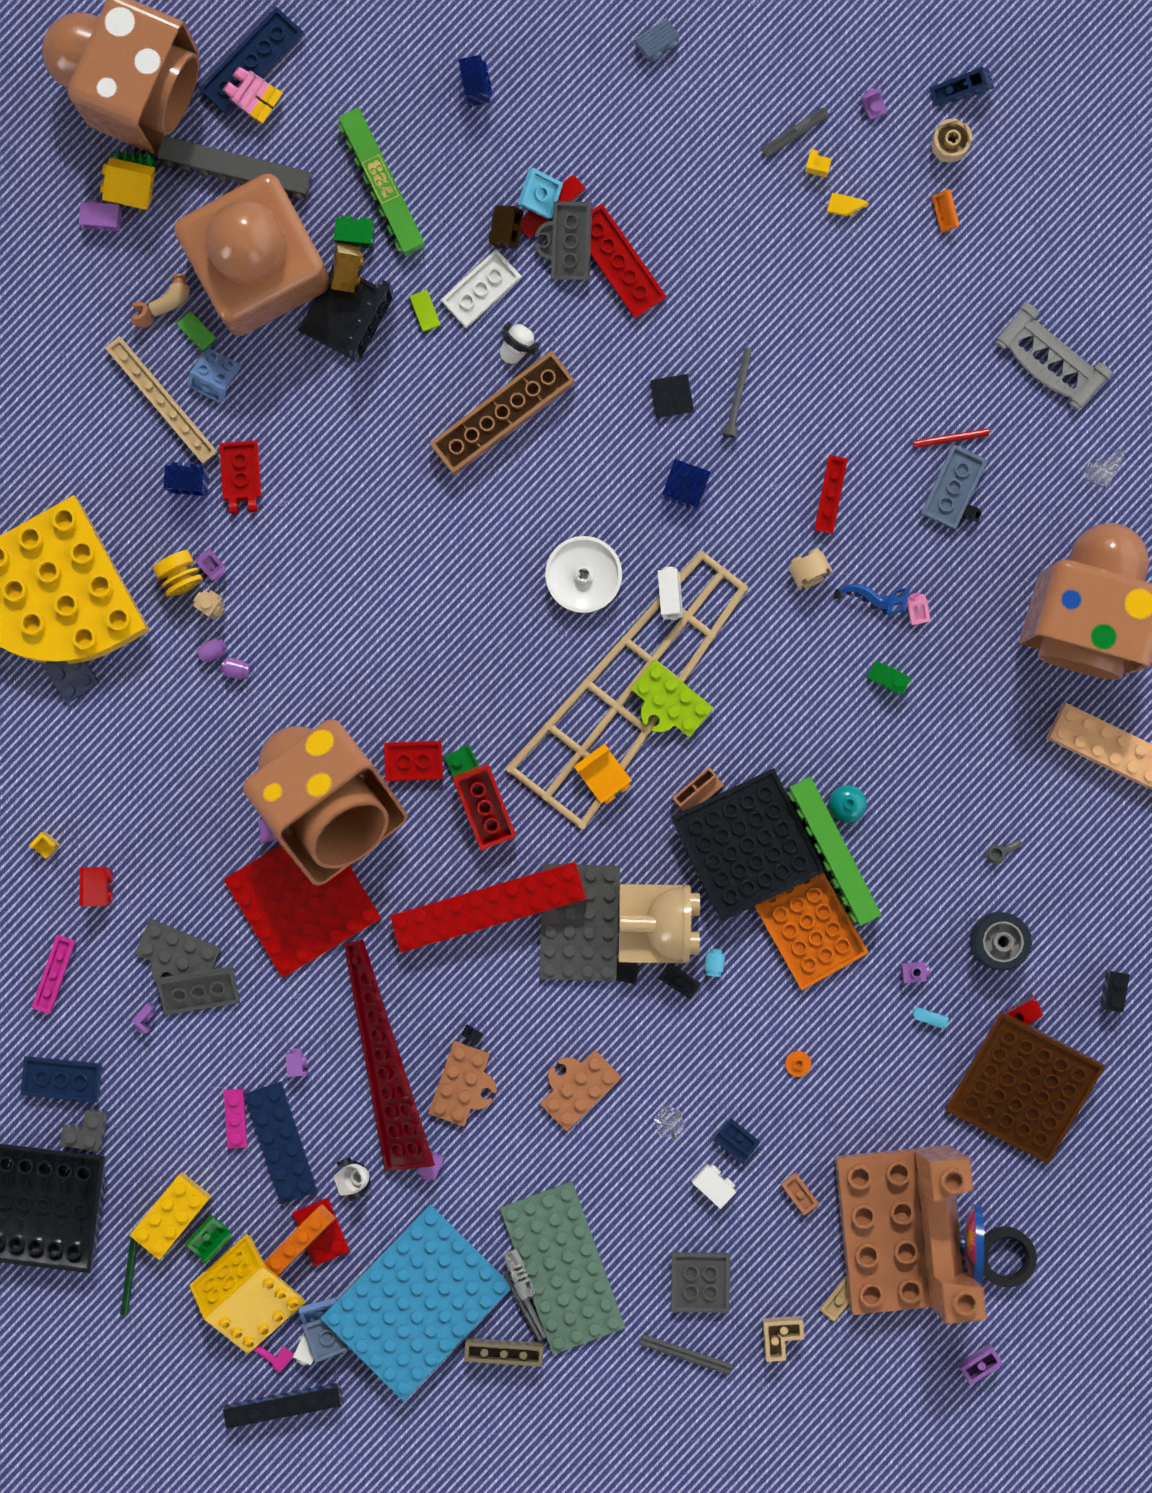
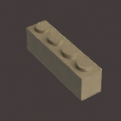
M466 1338L464 1362L542 1367L544 1343Z

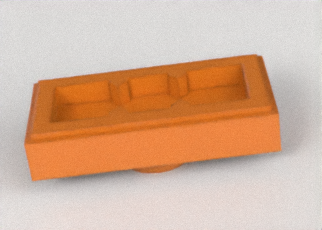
M947 189L933 195L932 199L941 233L959 227L960 224L951 190Z

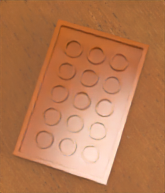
M824 873L754 906L801 990L808 988L869 953Z

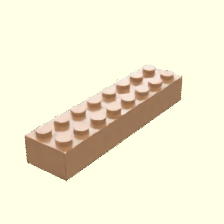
M551 350L431 441L430 445L452 475L456 476L575 385V380Z

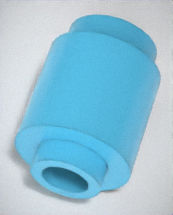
M710 949V952H706L704 970H706L707 976L721 977L725 962V954H722V950Z

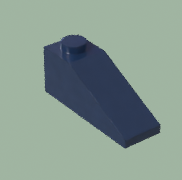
M980 67L930 87L934 105L939 106L981 94L993 89L994 85L990 70Z

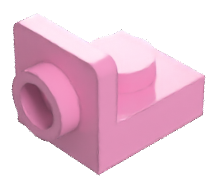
M911 594L907 602L911 625L929 622L928 600L924 594Z

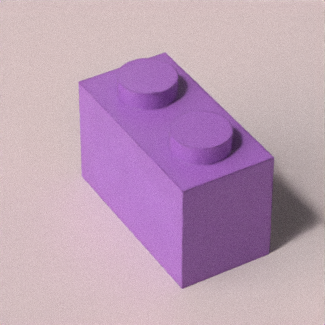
M88 199L87 202L81 201L79 225L82 229L120 232L122 208L117 203L109 201L98 203L97 200Z
M988 1343L957 1365L969 1384L972 1385L1003 1365V1362L994 1348Z

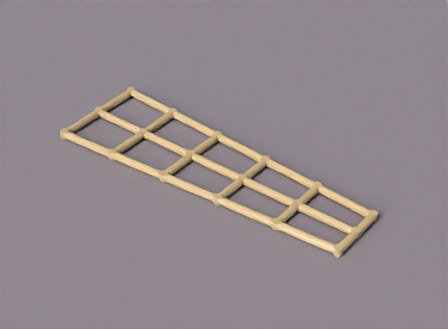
M700 551L680 573V583L687 578L701 561H704L717 573L687 611L683 609V618L679 620L652 656L649 655L631 639L661 607L660 596L506 767L507 772L580 829L586 828L600 807V801L596 798L581 820L552 797L554 792L580 759L590 755L587 750L617 712L641 730V733L620 762L621 767L624 770L651 732V728L659 720L657 716L652 715L648 723L644 725L640 719L623 707V704L633 693L630 688L654 659L656 661L659 660L689 622L706 637L680 676H676L684 683L748 589L746 584L713 560L704 551ZM724 577L735 585L738 590L710 630L693 615ZM627 646L647 663L618 700L615 701L592 682L618 653ZM588 688L611 706V709L582 746H580L554 725ZM549 731L576 753L545 792L517 770L516 767Z

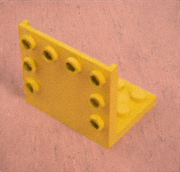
M248 1234L244 1235L189 1285L204 1320L247 1354L294 1314L299 1307L306 1303L300 1294L265 1266L252 1237Z

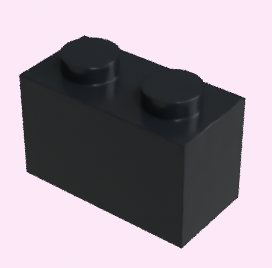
M1106 970L1100 1008L1124 1012L1130 974Z

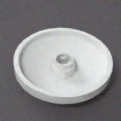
M590 536L573 537L562 542L551 553L545 571L546 584L554 600L567 610L577 613L595 612L607 606L619 591L622 581L620 560L615 551L600 539Z

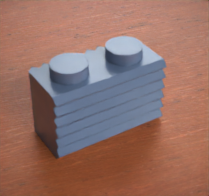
M666 17L637 37L635 44L648 62L651 60L656 61L663 55V51L666 49L672 50L678 45L679 34Z

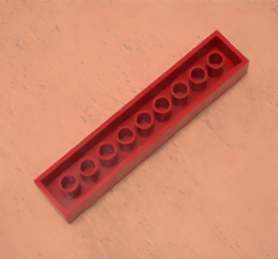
M572 862L390 915L400 953L582 901L587 899L578 864L577 862Z

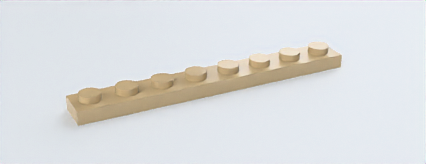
M120 336L105 347L203 465L218 453Z

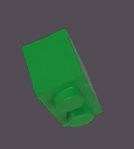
M342 215L341 218L336 217L333 239L335 244L337 241L359 245V247L373 248L374 221L365 217H361L360 220L352 219L351 216Z

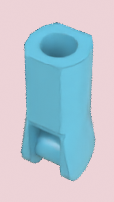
M919 1007L915 1008L912 1013L916 1020L942 1029L946 1028L949 1019L947 1016Z

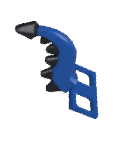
M850 584L841 589H835L833 598H844V593L851 596L852 592H854L855 597L863 595V602H871L872 610L881 608L882 612L889 616L906 611L910 587L892 591L889 599L888 596H880L865 585ZM905 591L903 597L895 598L897 593ZM902 604L901 609L892 611L893 606Z

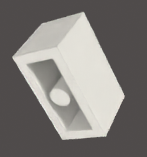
M706 1164L691 1181L721 1209L736 1193L734 1189L735 1184L729 1178L723 1179L719 1175L721 1171L714 1164L712 1166Z

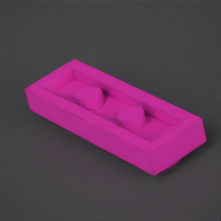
M244 1089L224 1090L227 1149L248 1147Z

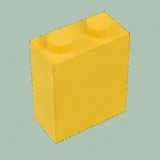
M110 157L107 164L104 163L102 168V175H105L104 181L101 182L100 192L103 193L102 200L148 210L152 200L155 168Z

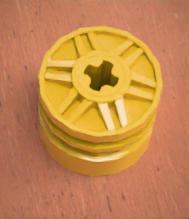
M189 550L174 553L157 562L152 567L157 579L167 578L161 585L163 589H167L165 591L167 597L184 594L203 581L200 574L196 575L199 572L198 568L188 569L194 563Z

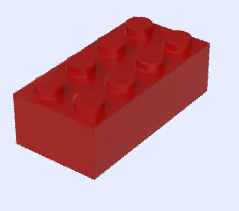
M488 762L452 776L480 850L517 837Z

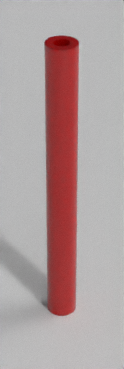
M989 429L914 440L913 447L919 448L989 436Z

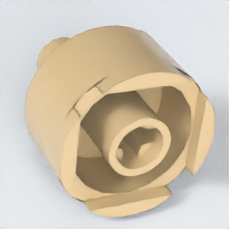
M954 118L940 123L931 139V148L938 160L941 162H956L966 155L972 142L970 127L966 123Z
M819 548L808 552L809 555L803 558L798 556L791 560L792 564L789 567V571L799 590L802 589V586L807 589L824 580L823 576L826 574L828 576L833 574L823 551H820Z

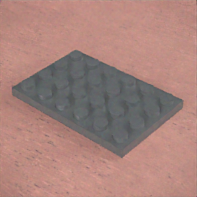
M543 863V871L565 864ZM578 865L587 899L542 912L539 979L616 981L620 866Z

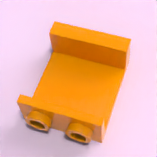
M605 743L574 766L601 804L603 802L606 804L610 803L616 798L614 796L615 793L619 790L623 793L631 787L630 782L632 779L627 775Z

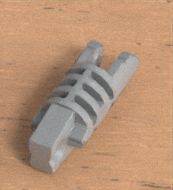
M514 1249L505 1253L508 1271H510V1276L513 1278L512 1281L515 1283L514 1286L519 1298L523 1301L528 1297L534 1296L535 1291L532 1282L528 1278V1272L526 1273V1267L523 1266L524 1262L517 1250Z

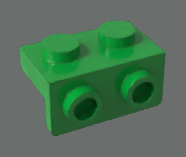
M211 1215L185 1244L190 1250L200 1256L202 1262L206 1264L216 1256L217 1251L229 1242L231 1233L226 1225Z

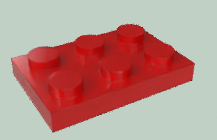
M442 741L384 743L385 781L443 779Z
M329 1197L292 1212L297 1227L322 1204L336 1218L306 1248L313 1266L350 1252Z

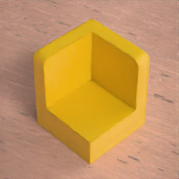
M811 149L805 172L827 178L831 159L817 155L818 150Z
M41 832L29 845L31 849L38 851L45 859H48L60 846L47 832Z

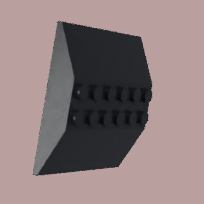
M0 1143L1 1263L91 1273L104 1198L105 1156Z

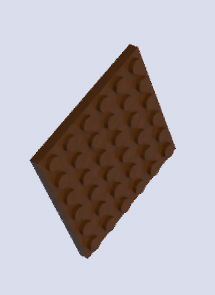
M1000 1011L945 1106V1110L1049 1164L1104 1071L1105 1064Z

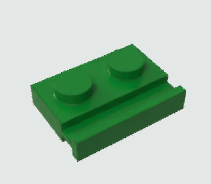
M470 745L444 756L453 775L479 766Z

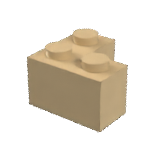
M802 1317L762 1318L766 1361H786L785 1341L804 1340Z

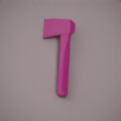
M260 1345L253 1349V1351L272 1363L273 1369L276 1371H281L294 1356V1353L282 1346L277 1357Z

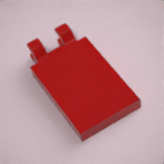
M258 440L219 443L223 500H229V512L231 514H239L238 502H248L250 513L258 512L256 498H262Z

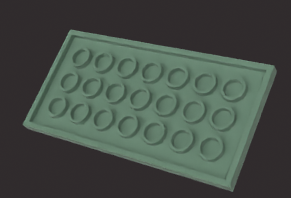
M573 1181L500 1207L514 1249L517 1250L524 1262L523 1266L526 1267V1273L528 1272V1278L532 1282L535 1291L532 1299L553 1355L626 1328Z

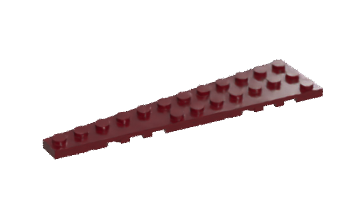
M364 940L344 943L385 1172L434 1166L433 1155L429 1148Z

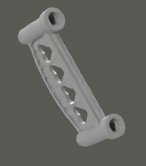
M1024 302L1020 307L1021 311L997 338L996 344L1003 350L1009 348L1020 364L1035 379L1053 391L1071 399L1069 404L1074 409L1079 410L1087 403L1103 382L1111 378L1113 372L1100 362L1093 368L1038 323L1035 319L1040 314L1039 311L1030 303ZM1034 336L1031 352H1026L1024 347L1018 345L1019 340ZM1049 348L1046 364H1041L1039 359H1034V352ZM1063 360L1062 374L1057 377L1054 375V371L1048 370V365ZM1078 372L1076 388L1071 389L1068 384L1062 381V378Z

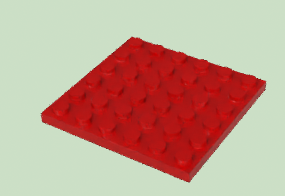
M282 845L223 879L282 978L381 919L380 914L350 865L322 885H314Z

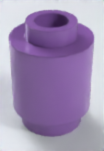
M215 637L200 645L197 652L203 662H211L224 655L227 647L223 639L219 640Z
M228 657L227 661L223 660L221 671L227 677L240 680L243 678L248 679L251 664Z

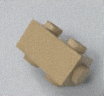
M205 590L202 593L199 592L193 600L195 602L193 606L213 620L216 617L220 618L225 611L223 608L225 604L221 602L223 598L212 590L209 593Z

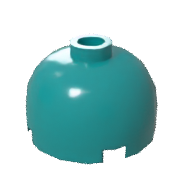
M842 785L836 788L828 800V808L831 815L843 823H853L859 820L864 815L867 807L864 793L852 785Z

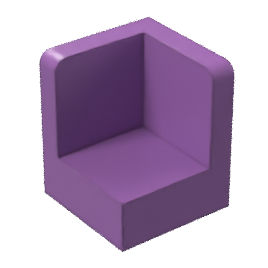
M259 820L260 843L278 840L265 821Z

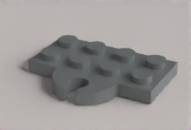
M554 201L553 221L545 222L535 232L536 237L543 235L548 237V243L545 246H542L540 243H535L534 245L541 256L551 259V279L590 280L592 202Z
M150 918L135 954L153 961L151 971L156 981L157 978H162L165 972H169L174 976L213 969L222 948Z

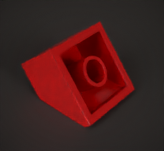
M80 867L79 906H110V902L113 901V891L110 890V883L113 882V871H110V867Z

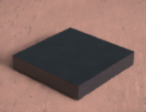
M688 374L650 380L656 419L694 412Z

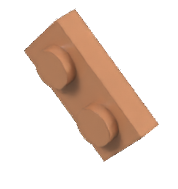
M796 1172L780 1183L803 1215H806L819 1205V1202Z

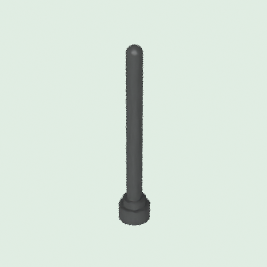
M746 348L743 353L729 421L722 430V435L725 437H737L738 429H736L737 425L735 424L752 352L750 348Z

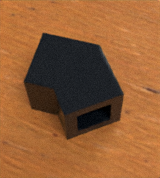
M967 505L962 517L971 522H978L982 511L978 507Z
M466 1024L461 1033L462 1036L478 1044L484 1034Z

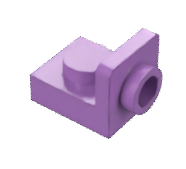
M871 88L865 91L862 96L861 102L869 121L888 113L881 97L882 91L880 88L876 90Z
M150 1002L132 1020L135 1024L134 1028L140 1033L145 1032L147 1034L151 1030L143 1022L144 1020L148 1022L155 1014L153 1012L155 1006Z

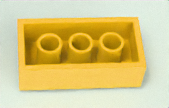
M182 1172L129 1236L160 1260L212 1196Z

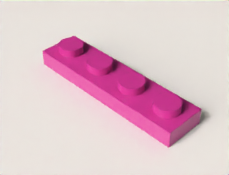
M56 935L31 1008L51 1014L76 940Z

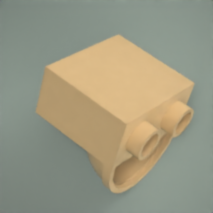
M619 884L618 961L635 963H689L690 955H699L700 933L691 932V916H700V893H691L690 885Z

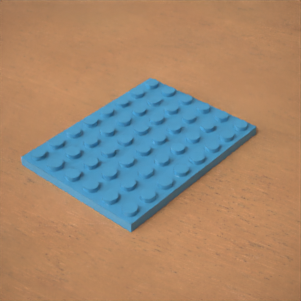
M430 1204L322 1315L321 1319L404 1401L511 1288L506 1279Z

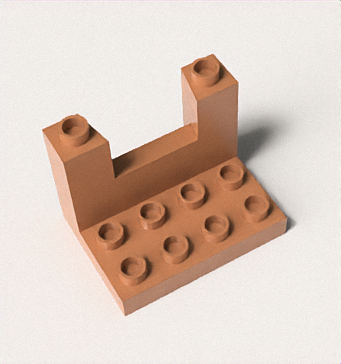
M951 1145L835 1156L850 1312L853 1315L931 1307L946 1324L986 1320L983 1287L964 1271L962 1250H960L961 1236L956 1195L973 1190L970 1157Z

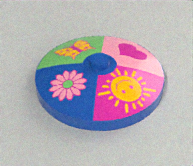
M972 1204L966 1221L964 1238H960V1250H964L968 1274L979 1284L982 1283L984 1266V1222L982 1206Z

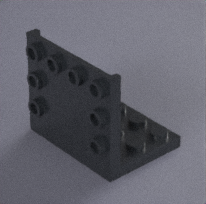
M333 263L328 274L330 277L329 289L315 298L298 331L359 363L394 298L391 284L385 280L381 284L375 285L361 277L359 287H355L354 293L331 289Z

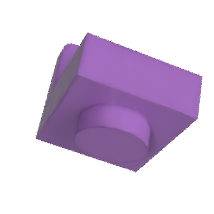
M210 548L195 559L196 563L211 581L217 580L224 575L226 567Z

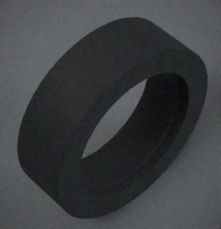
M1001 1226L988 1231L984 1235L983 1275L990 1282L1001 1287H1015L1026 1282L1033 1274L1037 1264V1253L1032 1241L1023 1232L1013 1227ZM1003 1238H1011L1018 1241L1025 1253L1022 1267L1011 1275L997 1274L991 1269L988 1262V1253L991 1246Z

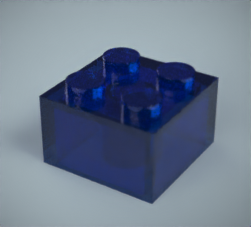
M481 54L458 59L468 107L490 103L489 96H493L486 60L482 61Z
M674 459L661 498L698 510L711 471Z
M177 462L165 465L163 488L167 492L197 496L208 495L209 473L202 465L190 464V467H187Z

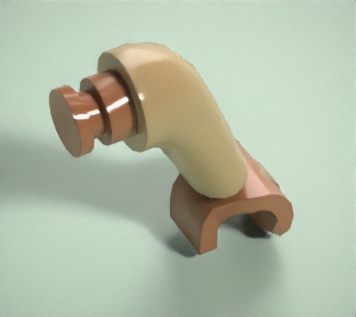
M181 273L173 274L172 279L174 281L169 286L167 293L150 302L149 306L143 302H133L135 310L137 312L142 311V313L133 315L131 323L139 328H147L153 323L154 316L156 317L174 310L186 302L190 293V287L186 285V275Z

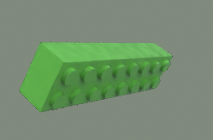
M811 776L788 787V792L786 793L791 803H795L797 807L795 811L799 819H803L806 824L804 829L808 837L813 838L815 843L812 845L815 852L821 854L823 858L821 863L825 871H830L832 875L830 881L835 889H839L841 893L839 898L843 906H848L850 912L847 914L851 922L863 925L881 916L882 914Z

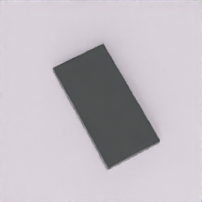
M233 966L156 979L164 1016L240 1003Z

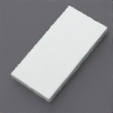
M495 249L440 301L467 329L512 288L522 276Z

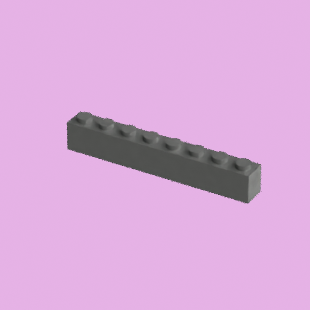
M167 136L162 138L157 157L165 167H180V170L188 173L196 171L204 177H210V175L217 176V179L227 182L229 179L241 186L262 174H272L279 179L286 194H290L292 198L299 200L302 198L307 199L312 181L310 171Z

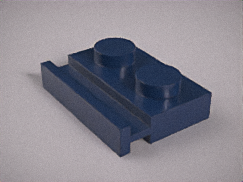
M731 1117L713 1138L717 1144L743 1164L761 1142Z

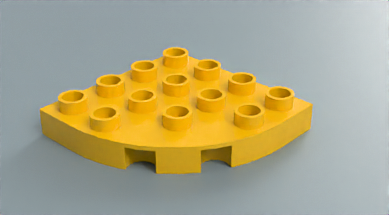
M75 495L0 536L1 648L31 661L46 663V661H65L68 664H75L105 656L150 632L148 625L85 509Z

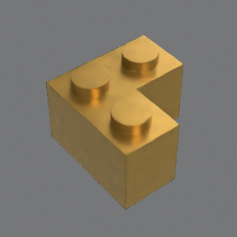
M336 241L331 289L354 293L355 287H359L360 276H357L358 269H362L364 260L362 257L363 252H360L359 245Z

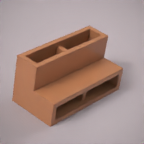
M708 767L678 792L672 800L682 811H685L706 801L724 785L712 769Z

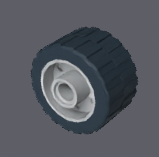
M993 912L984 915L974 924L973 930L970 933L971 951L978 962H981L986 967L999 971L1012 970L1026 961L1031 952L1032 935L1027 924L1021 918L1016 917V915L1005 912ZM1002 936L1004 942L999 946L998 939Z

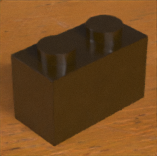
M495 205L492 214L491 231L489 232V243L497 248L518 249L524 211L516 206Z

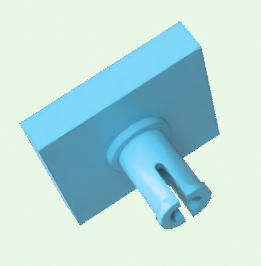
M529 168L518 205L546 219H552L554 201H558L563 183L535 168Z

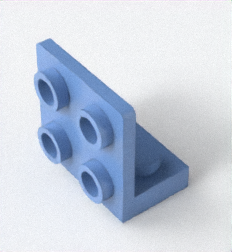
M207 348L190 371L187 387L221 404L225 399L227 386L241 368V364Z

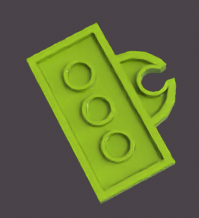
M655 659L630 688L631 691L644 700L640 713L643 724L646 725L651 715L658 717V725L651 728L653 732L668 731L675 726L690 738L714 708Z

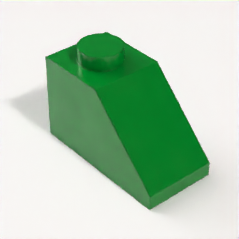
M877 661L874 662L866 677L898 696L903 694L911 680L909 676Z

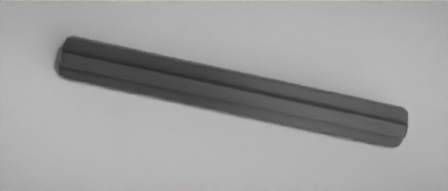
M644 1334L640 1339V1345L727 1375H730L733 1368L730 1363Z

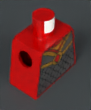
M1030 994L1006 1010V1013L1016 1018L1015 1014H1022L1021 1018L1016 1019L1026 1024L1043 1016V1010L1033 994Z

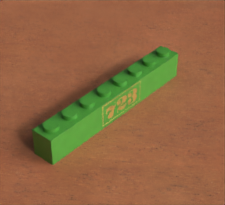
M357 107L339 116L340 123L337 125L342 135L346 133L349 139L346 141L350 152L354 150L357 156L354 160L358 168H363L365 174L362 177L366 185L370 184L373 189L370 192L374 202H379L381 208L378 210L382 218H387L389 222L387 229L391 236L395 235L397 239L395 245L399 253L403 252L406 257L425 248L423 238L360 108Z

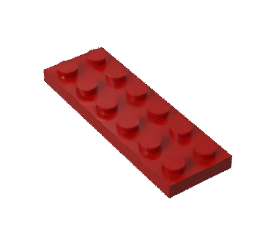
M601 203L592 210L590 255L636 319L666 299L667 296L604 205Z

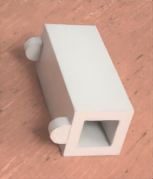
M664 567L663 570H658L661 615L664 620H677L678 618H683L680 573L677 568Z

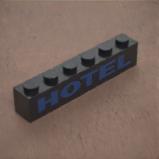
M340 1382L226 1404L223 1408L226 1429L340 1407L343 1403Z

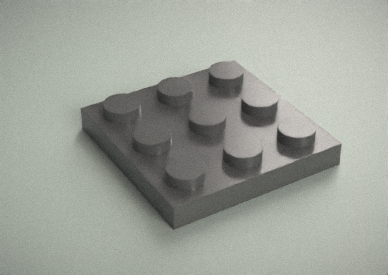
M672 1252L671 1312L729 1313L730 1253Z

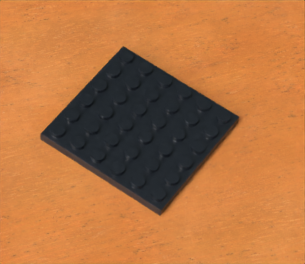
M774 768L670 817L721 922L825 872Z

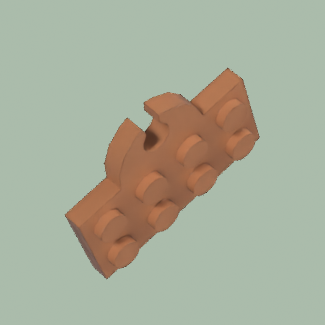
M454 1040L428 1114L464 1127L471 1109L479 1110L489 1106L494 1099L483 1098L481 1091L484 1088H489L492 1093H497L494 1079L491 1075L484 1072L491 1053Z
M595 1049L582 1062L572 1057L557 1059L559 1064H563L566 1067V1072L562 1075L557 1074L555 1067L552 1065L549 1069V1084L553 1090L540 1104L566 1131L622 1078Z

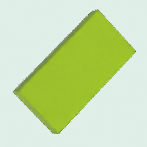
M428 290L411 295L410 299L422 331L426 332L441 326Z

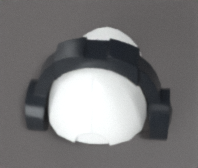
M508 321L500 332L504 337L500 355L507 363H517L526 353L533 356L541 346L538 342L533 344L534 335L532 331L521 324L513 325Z
M351 1158L338 1161L337 1166L344 1167L334 1175V1181L341 1196L350 1195L348 1196L350 1201L360 1199L368 1190L369 1185H371L369 1172L363 1164L361 1165L359 1162L351 1160Z

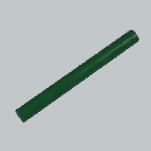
M130 1237L121 1315H128L138 1243L132 1237Z

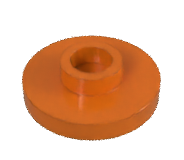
M794 1051L787 1056L785 1066L791 1075L801 1077L809 1072L811 1060L806 1053Z

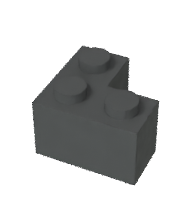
M93 1108L87 1109L83 1126L73 1124L63 1126L60 1145L95 1152L102 1150L109 1111Z

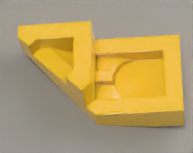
M832 193L827 211L830 214L849 215L852 217L855 215V212L863 207L866 208L869 203L858 198Z

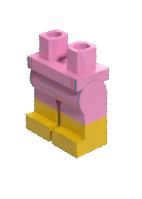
M238 67L233 76L240 83L235 87L228 82L223 92L230 97L229 100L258 123H264L272 110L270 107L275 106L283 92L274 88L252 71H246Z

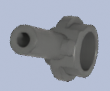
M1018 839L1003 847L992 845L986 850V859L992 864L1001 863L1007 853L1023 846V844Z

